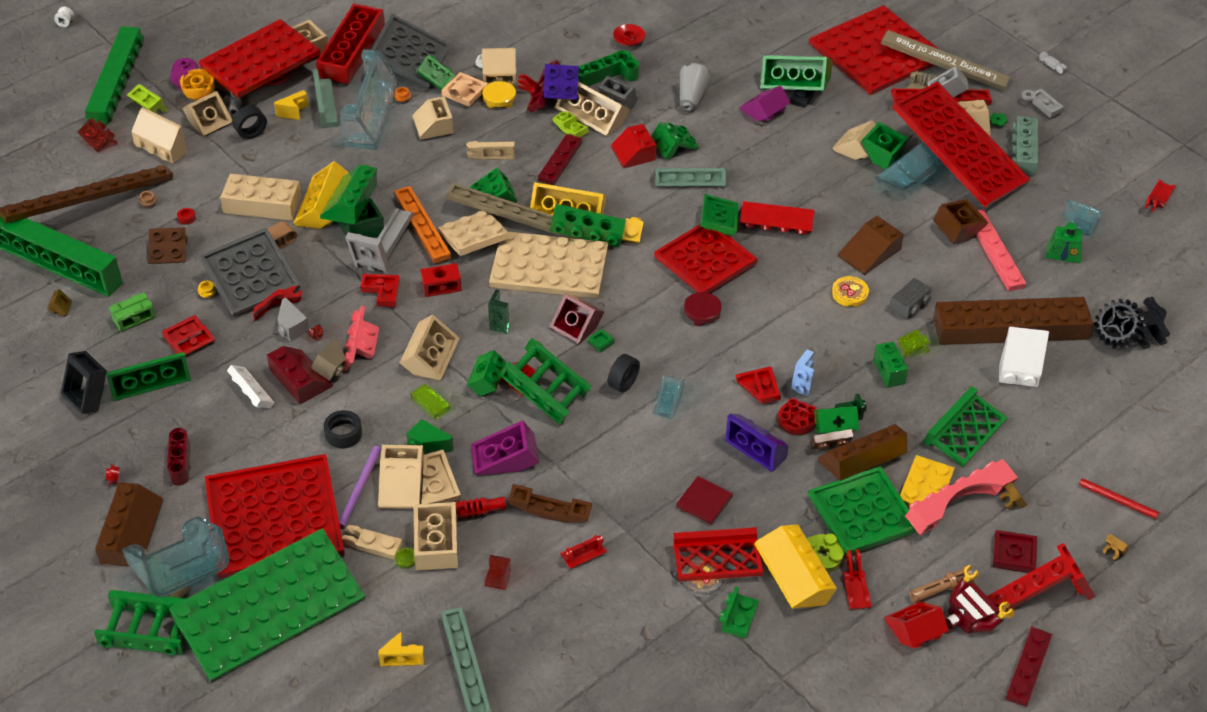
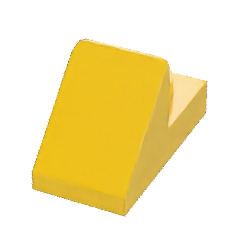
M302 90L274 102L276 116L300 120L299 110L309 107L307 93Z
M402 632L398 633L383 646L378 654L380 666L424 665L423 646H403Z

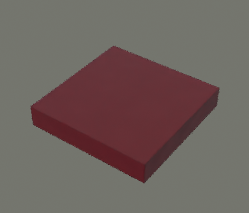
M697 476L677 502V508L712 525L732 499L733 493Z
M995 530L993 568L1025 573L1036 569L1037 536Z

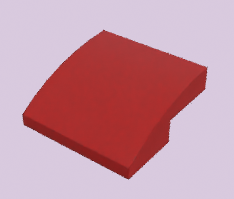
M196 315L162 331V336L176 353L184 352L185 356L215 341L206 325L203 326Z

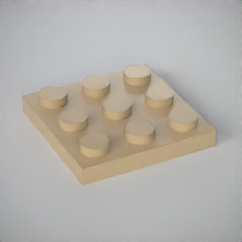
M478 211L474 215L460 218V220L447 222L443 226L438 227L439 234L460 256L510 238L509 232L486 211Z

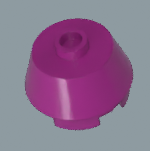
M179 59L172 65L170 80L173 85L182 90L180 84L181 76L184 75L185 77L188 75V71L201 68L193 59Z

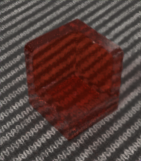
M490 555L485 586L506 590L511 575L510 558Z

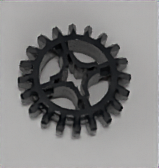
M1119 298L1118 303L1115 300H1111L1112 305L1110 306L1105 303L1106 309H1099L1101 315H1095V318L1099 320L1094 322V326L1098 327L1095 329V333L1099 334L1098 339L1100 341L1103 340V344L1106 346L1110 344L1112 349L1116 345L1118 349H1122L1123 344L1126 348H1129L1130 342L1136 345L1135 339L1141 340L1142 336L1140 333H1146V330L1143 328V326L1147 325V322L1144 321L1146 315L1142 313L1143 309L1138 307V304L1135 302L1131 304L1129 299L1124 302L1123 299ZM1120 311L1131 312L1133 316H1122ZM1120 319L1123 322L1121 329L1117 326L1119 325L1118 323L1120 322ZM1133 326L1132 330L1128 333V329ZM1107 332H1118L1121 337H1112Z

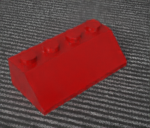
M743 201L740 223H744V227L754 228L755 225H762L761 229L766 230L778 227L780 228L779 231L790 232V229L797 230L798 234L808 235V231L812 232L815 210Z

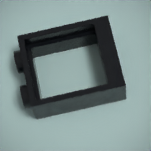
M87 351L68 353L61 394L81 414L99 411L107 370ZM83 377L87 379L84 391L81 389Z

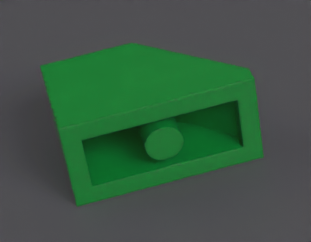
M423 419L406 433L407 445H423L424 455L444 450V453L454 450L453 437Z

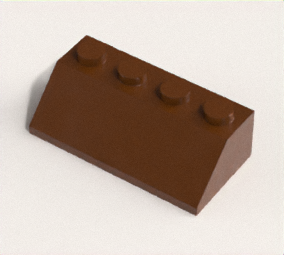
M896 424L890 425L830 450L819 456L818 461L841 481L906 454L907 433Z
M118 483L95 548L100 564L134 567L145 558L163 504L162 497L140 484Z

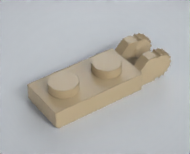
M469 141L466 144V148L469 150L467 151V157L470 159H515V142L479 143L478 141Z
M348 525L346 528L347 533L352 536H342L344 545L392 560L396 558L403 544L400 538L366 529L362 530L359 526Z

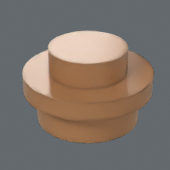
M144 191L140 194L139 203L141 206L151 207L157 202V197L152 191Z

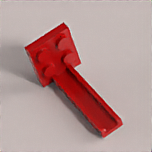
M1062 543L1056 546L1061 554L1060 556L991 593L987 597L998 608L1003 602H1008L1010 606L1005 610L1007 612L1068 578L1071 579L1080 596L1085 594L1088 600L1096 596L1067 547Z

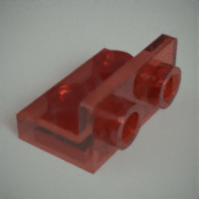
M90 118L77 132L98 153L110 141L115 145L118 143L114 139L116 135L109 129L105 130L106 126L100 120L96 122L93 118Z

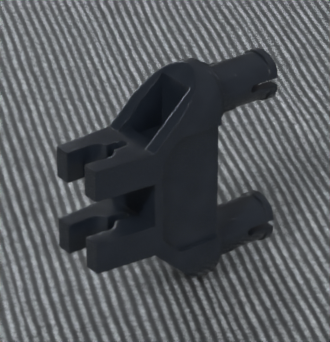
M1148 297L1143 301V304L1149 311L1142 312L1146 315L1144 321L1147 322V325L1143 326L1146 333H1140L1142 336L1141 340L1136 338L1143 349L1150 348L1151 344L1149 341L1153 340V337L1159 345L1167 344L1165 337L1170 336L1168 329L1163 323L1167 311L1158 305L1154 297ZM1120 311L1122 316H1127L1124 311ZM1120 319V322L1118 323L1119 325H1117L1120 329H1121V326L1123 325V324H1122L1123 322L1121 321V319ZM1133 326L1128 329V333L1132 330Z

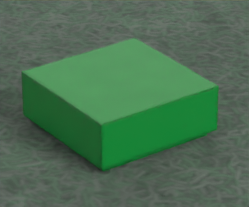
M603 329L588 338V343L600 353L615 342V339Z

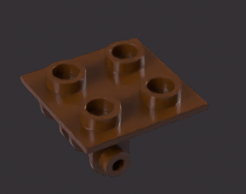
M186 227L149 229L148 263L186 262V243L188 242Z

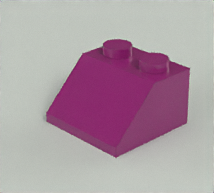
M780 85L761 92L739 108L757 121L763 119L768 121L775 117L774 113L777 112L778 114L786 109L785 106L790 101Z

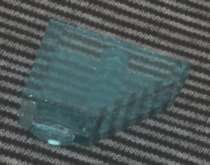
M1068 199L1064 215L1068 222L1075 223L1077 229L1082 230L1083 235L1092 237L1099 225L1102 211Z
M669 375L662 377L654 410L655 415L673 419L682 397L685 384L684 379Z

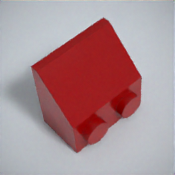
M644 124L627 127L611 144V148L623 168L656 160V144Z
M922 601L884 617L886 623L901 644L911 648L921 647L923 642L939 639L942 637L941 634L949 631L942 607Z

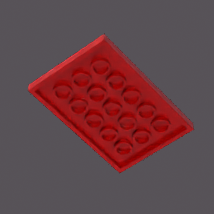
M279 19L199 60V65L235 96L240 98L321 55L318 47L282 19Z

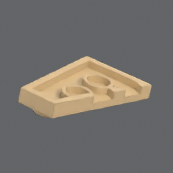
M444 450L425 454L421 504L449 503L461 500L460 491Z

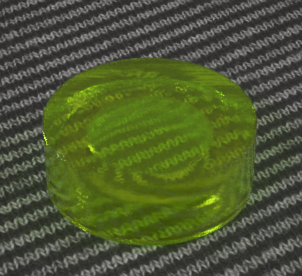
M404 547L396 552L395 560L397 566L408 569L415 565L414 550L412 548Z

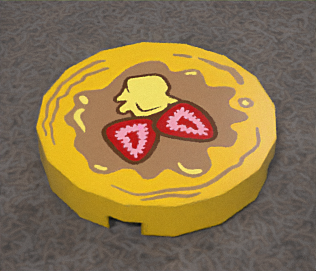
M845 276L833 283V299L843 306L853 305V307L864 304L868 299V285L857 277Z

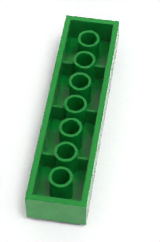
M0 217L1 250L107 297H110L123 284L117 259L114 255L107 254L98 248L91 247L82 241L75 240L68 235L61 234L28 218L5 223Z

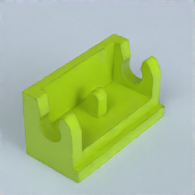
M140 84L127 94L133 103L140 104L153 113H156L159 108L163 113L167 111L162 99Z

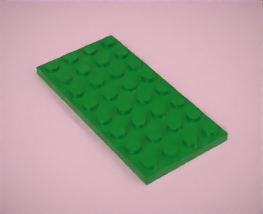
M322 528L170 607L169 612L209 681L212 683L363 601L365 595Z

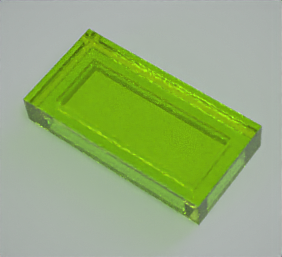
M426 383L410 393L411 398L435 420L450 410V405Z

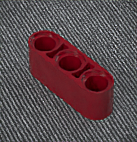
M175 428L169 433L167 469L172 484L180 486L189 479L190 442L187 431L184 428Z

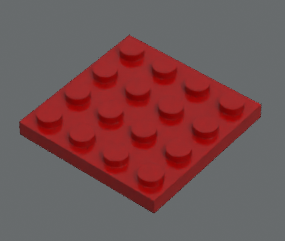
M700 224L654 252V257L696 292L711 293L757 264V258L730 236L719 231L707 230L701 227Z

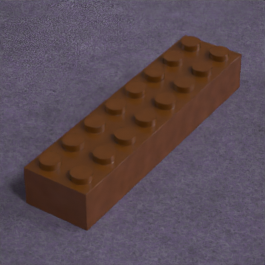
M1085 297L936 302L933 315L940 345L1005 343L1009 327L1049 331L1048 341L1089 340L1093 327V321Z

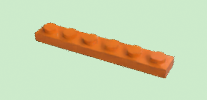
M411 186L394 190V196L402 210L414 213L410 224L433 263L451 259L450 251Z

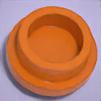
M399 87L394 93V98L399 102H406L411 98V93L408 88Z

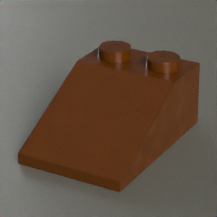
M875 216L860 228L838 253V256L863 275H866L901 250L904 234L879 216Z

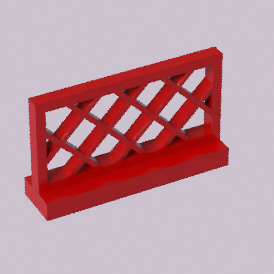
M757 528L673 533V552L675 553L678 581L763 576L760 553L755 546ZM753 547L754 550L748 554L742 548ZM729 548L733 550L729 556L721 551L722 549ZM711 550L712 553L706 557L700 551ZM689 551L692 554L686 559L679 552ZM737 553L746 558L741 564L733 559ZM716 555L724 559L720 565L712 560ZM695 556L703 560L699 566L691 562ZM750 561L757 565V569H748L745 565ZM729 562L737 568L734 571H728L723 567ZM709 564L715 570L713 572H706L703 568ZM686 565L694 569L690 574L682 573V569Z

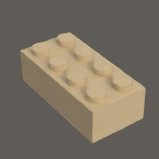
M230 174L220 199L223 213L293 221L301 199L299 181Z

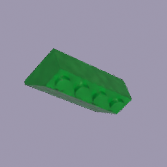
M763 55L760 88L772 89L781 85L784 90L825 91L831 78L833 60L828 57Z
M359 165L343 176L322 211L320 219L355 225L377 186V168Z
M184 352L108 371L106 374L114 401L191 381Z

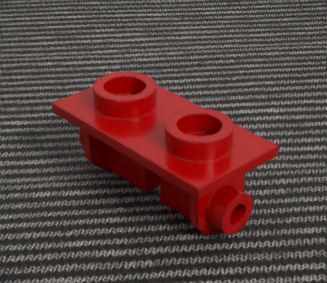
M594 535L593 538L583 543L566 548V551L561 552L560 555L568 567L572 569L607 553L602 545L604 543L602 536Z

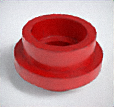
M111 464L110 468H106L105 480H109V485L118 483L119 467Z

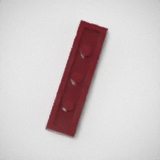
M557 59L554 60V61H552L551 63H549V64L561 65L560 62H559ZM544 69L527 107L531 113L536 110L539 111L545 106L546 98L543 97Z
M566 134L538 175V181L554 186L581 146L582 138Z
M1031 626L1005 699L1027 707L1052 637L1051 633Z

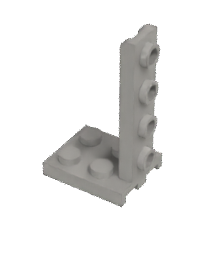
M396 208L378 238H370L348 232L345 239L355 267L362 265L366 266L370 271H375L376 269L383 270L384 274L387 275L390 271L387 259L412 220L414 213Z

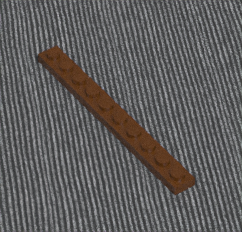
M158 165L154 168L143 169L139 172L124 174L123 176L109 178L100 182H93L89 185L78 186L74 189L59 191L51 195H43L39 198L24 200L20 203L8 204L0 208V217L5 223L17 221L173 179V172L165 165Z

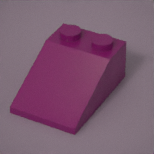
M523 420L471 444L476 476L523 471L539 463L535 434Z

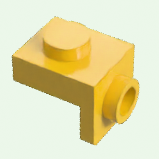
M636 217L626 218L622 241L640 244L642 231L645 226L644 221Z

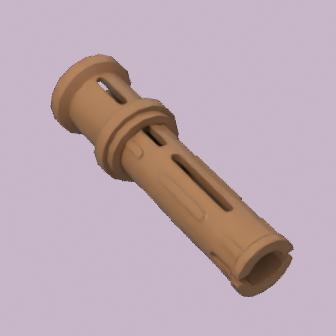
M962 566L961 570L953 573L947 572L941 579L910 590L909 594L912 601L917 603L948 589L953 590L960 579L965 578L964 569L967 566Z

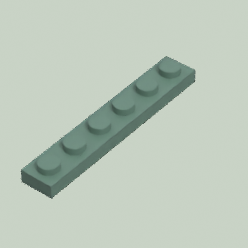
M459 607L442 611L441 617L467 712H491L463 609Z

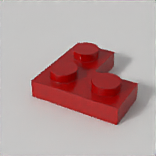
M363 274L360 286L361 292L378 293L377 306L396 307L400 275Z

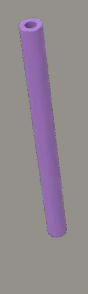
M374 446L340 517L339 524L342 529L345 528L381 452L379 446Z

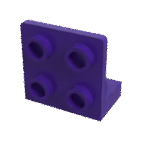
M545 64L543 97L576 100L579 66Z

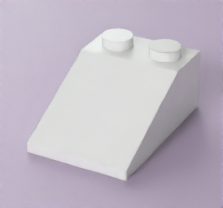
M1009 327L999 364L1000 383L1038 387L1049 331Z

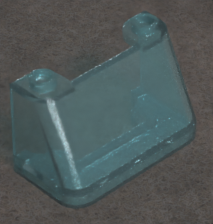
M197 516L188 520L183 525V540L149 555L146 554L144 547L133 544L122 549L123 555L128 565L148 590L157 597H164L227 567L229 554L221 527Z

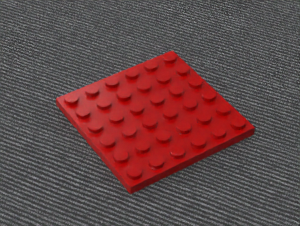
M884 5L809 38V44L822 55L833 60L835 66L870 95L911 77L912 72H922L935 66L924 60L882 45L881 42L887 30L939 49Z
M326 454L204 476L218 579L230 577L322 528L339 555H345Z

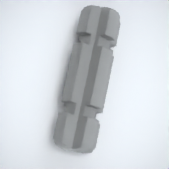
M1045 51L1039 54V60L1045 62L1046 65L1056 70L1059 74L1066 72V65L1051 55L1049 56Z

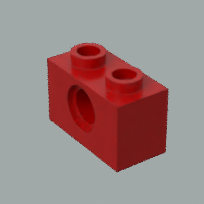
M457 263L420 269L425 297L462 291Z

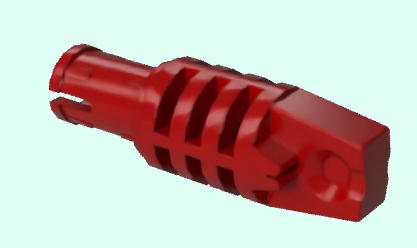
M504 496L493 499L480 497V499L475 498V500L469 499V501L455 502L457 518H469V515L474 517L475 514L478 517L482 513L484 516L491 511L506 510Z

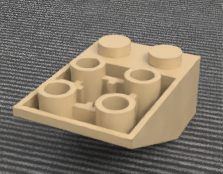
M382 445L378 508L414 509V504H420L424 463L423 445Z

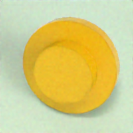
M206 280L199 284L198 294L201 297L208 298L216 294L217 289L213 282Z

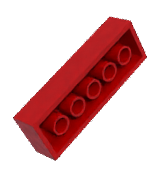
M352 4L316 61L319 78H331V81L345 84L350 83L385 25L383 9Z

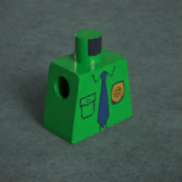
M1068 222L1065 227L1057 226L1047 243L1046 258L1080 264L1082 230L1077 229V225L1072 222Z

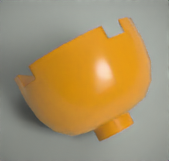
M204 69L190 70L188 75L185 77L184 75L181 76L182 92L192 101H197L214 92V77Z

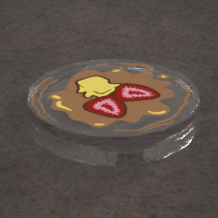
M697 558L691 560V562L699 566L703 560ZM707 564L703 570L713 572L715 568ZM686 565L682 573L690 574L694 569ZM724 578L682 581V584L688 589L689 593L699 597H708L721 589Z

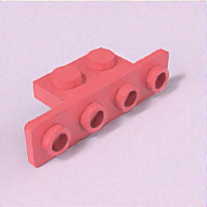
M361 306L358 311L355 310L351 317L353 323L348 330L350 336L345 344V349H347L344 354L345 361L343 363V371L345 372L354 362L355 353L370 360L374 356L380 327L363 320L365 306Z

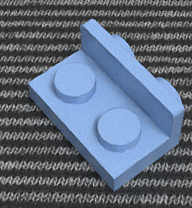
M808 349L796 363L791 389L805 396L810 394L815 372L812 369L814 361H812L814 352Z

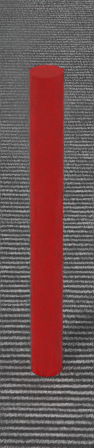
M1084 478L1079 483L1080 486L1149 517L1157 519L1159 512Z

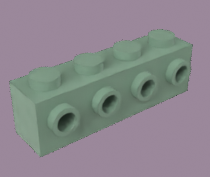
M1017 116L1016 123H1012L1011 133H1014L1011 139V144H1014L1011 150V155L1014 156L1012 160L1027 176L1035 177L1038 166V118Z

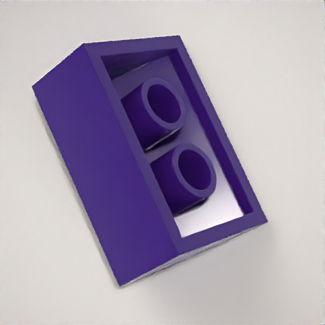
M731 413L728 415L725 439L727 443L771 472L787 459L789 446L784 441L779 440L767 430L762 429L752 420L742 415Z

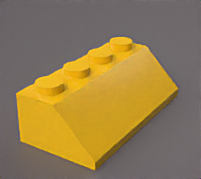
M333 161L313 175L293 224L317 229L330 225L333 221L320 219V215L342 177L349 172L336 161Z
M534 182L530 208L553 215L555 204L604 214L607 195Z
M798 524L780 526L755 542L756 548L792 609L827 605L837 587Z

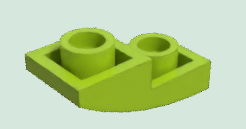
M567 111L560 112L552 118L553 122L566 134L582 137L589 133L588 127L577 122L576 116Z

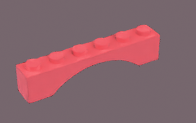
M1004 459L996 463L992 461L984 469L973 471L969 477L965 478L963 476L955 484L945 485L940 492L936 494L932 492L922 501L916 500L909 506L910 510L905 517L921 536L936 528L943 518L946 506L953 500L969 494L996 496L1006 491L1004 486L1010 482L1014 484L1018 477Z

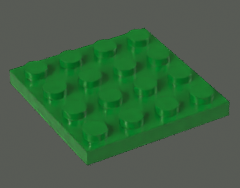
M881 466L855 474L841 481L837 480L808 490L810 500L831 534L837 537L845 557L847 550H850L852 555L856 553L855 549H859L861 552L917 532L905 517L909 511L908 507Z

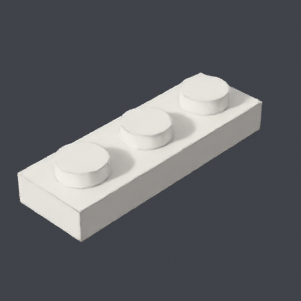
M230 365L227 370L228 373L232 376V380L242 388V392L252 400V404L257 408L271 409L275 402L245 367Z

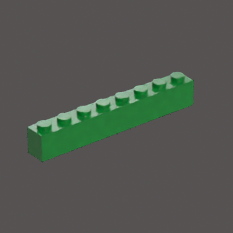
M120 27L85 109L88 124L108 125L110 119L113 118L114 109L118 106V100L122 96L123 87L127 84L128 75L131 74V68L136 61L135 58L140 52L141 44L144 43V36L141 34L140 27Z

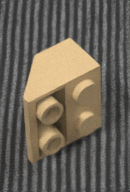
M515 48L482 49L483 82L489 84L503 81L516 87Z
M445 96L428 99L412 115L420 140L453 134V119Z

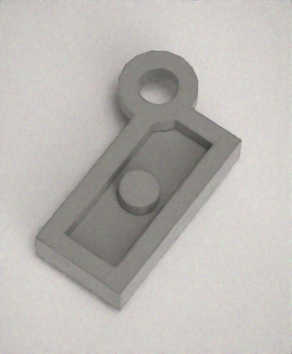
M1042 89L1035 92L1031 90L1022 92L1024 100L1032 101L1037 108L1050 118L1063 112L1064 106Z

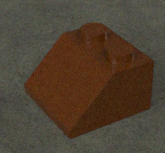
M968 199L941 204L933 219L939 229L943 231L953 244L968 241L988 224V221Z

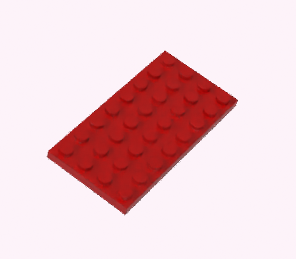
M938 81L895 102L892 106L896 113L985 208L1029 182L1030 178Z

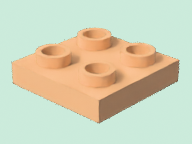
M460 72L441 90L442 96L470 107L483 94V89L488 83Z

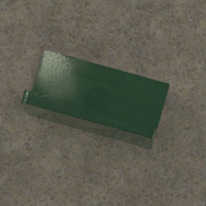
M496 289L488 303L489 330L507 334L510 329L509 303L500 301V290Z

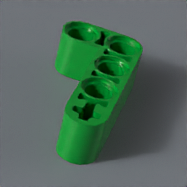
M620 50L579 66L578 81L589 87L602 82L607 76L614 77L620 74L627 81H636L639 78V62L630 52Z

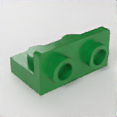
M427 55L422 60L423 62L416 71L440 90L455 76L449 67L443 66L436 57Z
M735 586L733 593L729 592L726 605L728 606L726 610H722L719 622H722V632L746 639L759 606V600L739 594L740 587Z

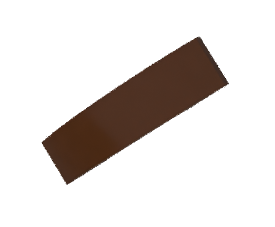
M516 484L512 485L508 503L524 512L560 522H588L593 504L591 502L573 498L570 503L533 494V488Z

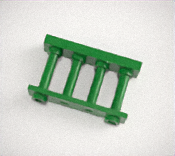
M531 337L524 348L528 352L516 365L508 362L499 376L560 425L570 412L566 407L578 394L584 398L592 386L544 348L539 341ZM535 357L542 365L529 378L521 370ZM549 369L558 377L546 390H543L536 382ZM565 382L572 390L559 403L551 395Z
M110 589L108 599L113 612L106 630L95 629L94 631L98 645L107 648L112 646L161 652L167 655L184 654L181 639H179L181 631L176 622L174 623L170 638L157 637L164 616H171L169 608L186 598ZM122 611H135L127 633L115 632ZM143 614H156L149 634H136Z

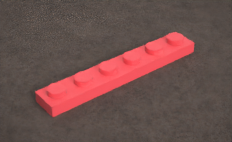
M983 209L978 210L988 221V224L975 235L1008 291L1024 289L1026 281Z

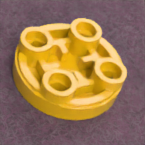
M496 81L484 87L483 100L488 108H510L513 106V102L516 99V89L510 83Z

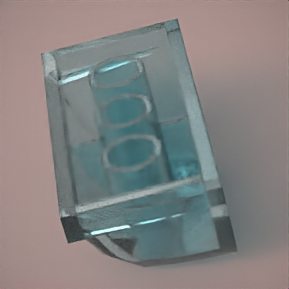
M922 141L875 178L879 183L885 181L895 187L907 189L917 182L921 184L928 179L927 175L931 176L937 171L936 167L942 161Z

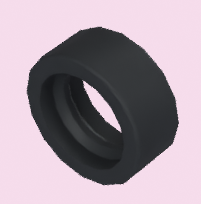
M247 105L235 113L232 125L242 138L253 139L263 133L267 125V118L258 107ZM258 116L252 126L242 128L243 123L248 118Z
M626 353L620 355L610 369L607 380L608 385L622 393L626 392L634 384L638 376L640 361Z
M336 411L331 413L324 421L325 439L333 447L349 448L361 439V419L352 411ZM339 424H351L355 427L350 433L343 435L331 432Z

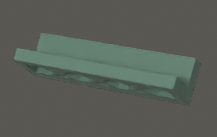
M318 69L313 70L321 128L337 127L338 120L331 78L319 80Z
M655 168V186H726V168Z

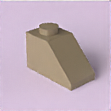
M338 339L332 340L316 356L311 366V369L329 381L334 376L338 377L344 369L342 365L345 361V356Z

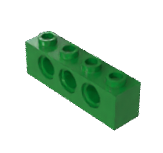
M555 204L549 231L591 241H604L608 245L620 247L626 220Z

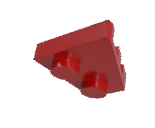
M772 366L735 375L736 381L761 404L781 400Z

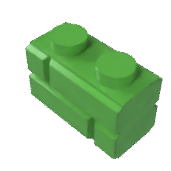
M144 292L133 295L131 298L117 302L109 307L112 320L120 332L156 317L153 305Z

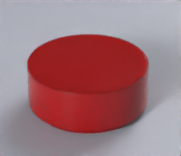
M191 208L179 210L177 213L178 222L183 225L193 223L196 220L195 211Z

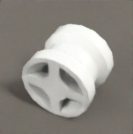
M61 7L54 16V21L61 27H67L74 18V12L68 7Z

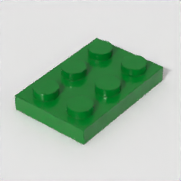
M704 194L700 226L707 230H715L725 235L735 236L739 203Z

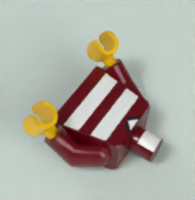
M968 565L964 569L965 578L960 579L950 596L948 610L950 616L945 618L947 627L952 630L960 626L968 634L973 632H991L1004 621V617H1013L1014 610L1010 609L1008 612H1005L1010 606L1008 602H1003L998 608L974 582L970 584V580L978 578L979 572L976 570L973 575H969L972 566Z

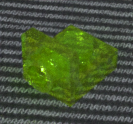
M918 329L898 338L906 356L924 348L926 353L929 352L927 345L930 343L926 335H921Z

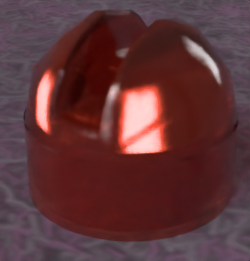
M318 324L308 330L307 333L312 339L319 340L323 337L324 331L321 325Z

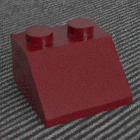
M565 293L549 327L574 342L581 344L597 328L604 311L575 295Z

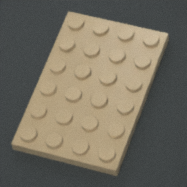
M509 232L510 238L498 243L489 279V287L558 295L566 293L577 297L599 299L608 252L607 242Z

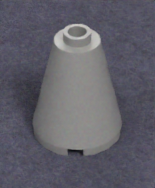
M691 63L690 66L683 65L680 69V106L686 111L696 109L712 81V73L710 74L708 72L709 69L701 64Z

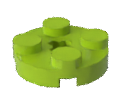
M817 534L807 537L827 573L838 569L843 561L844 551L837 541V537L834 534ZM825 551L827 553L826 556H823L820 553L818 554V552Z

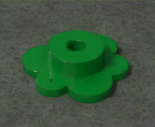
M993 113L989 116V121H991L992 125L1002 127L1008 122L1006 115L1003 113Z

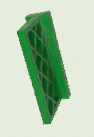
M973 386L928 431L923 441L927 446L933 444L962 467L970 461L1008 418L976 394L978 390ZM976 402L982 406L983 410H974L973 404ZM962 415H971L972 422H963ZM975 415H984L985 422H977ZM989 416H995L1000 421L990 422ZM951 427H960L961 433H952ZM965 427H973L975 434H966ZM978 427H987L988 434H979ZM941 438H949L950 445H944L939 440ZM954 438H962L964 445H955ZM967 439H976L977 446L968 445ZM956 450H965L967 457L965 459L957 455Z

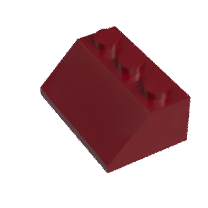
M282 346L267 354L269 370L300 405L333 387L329 380L311 369L313 362L303 350Z

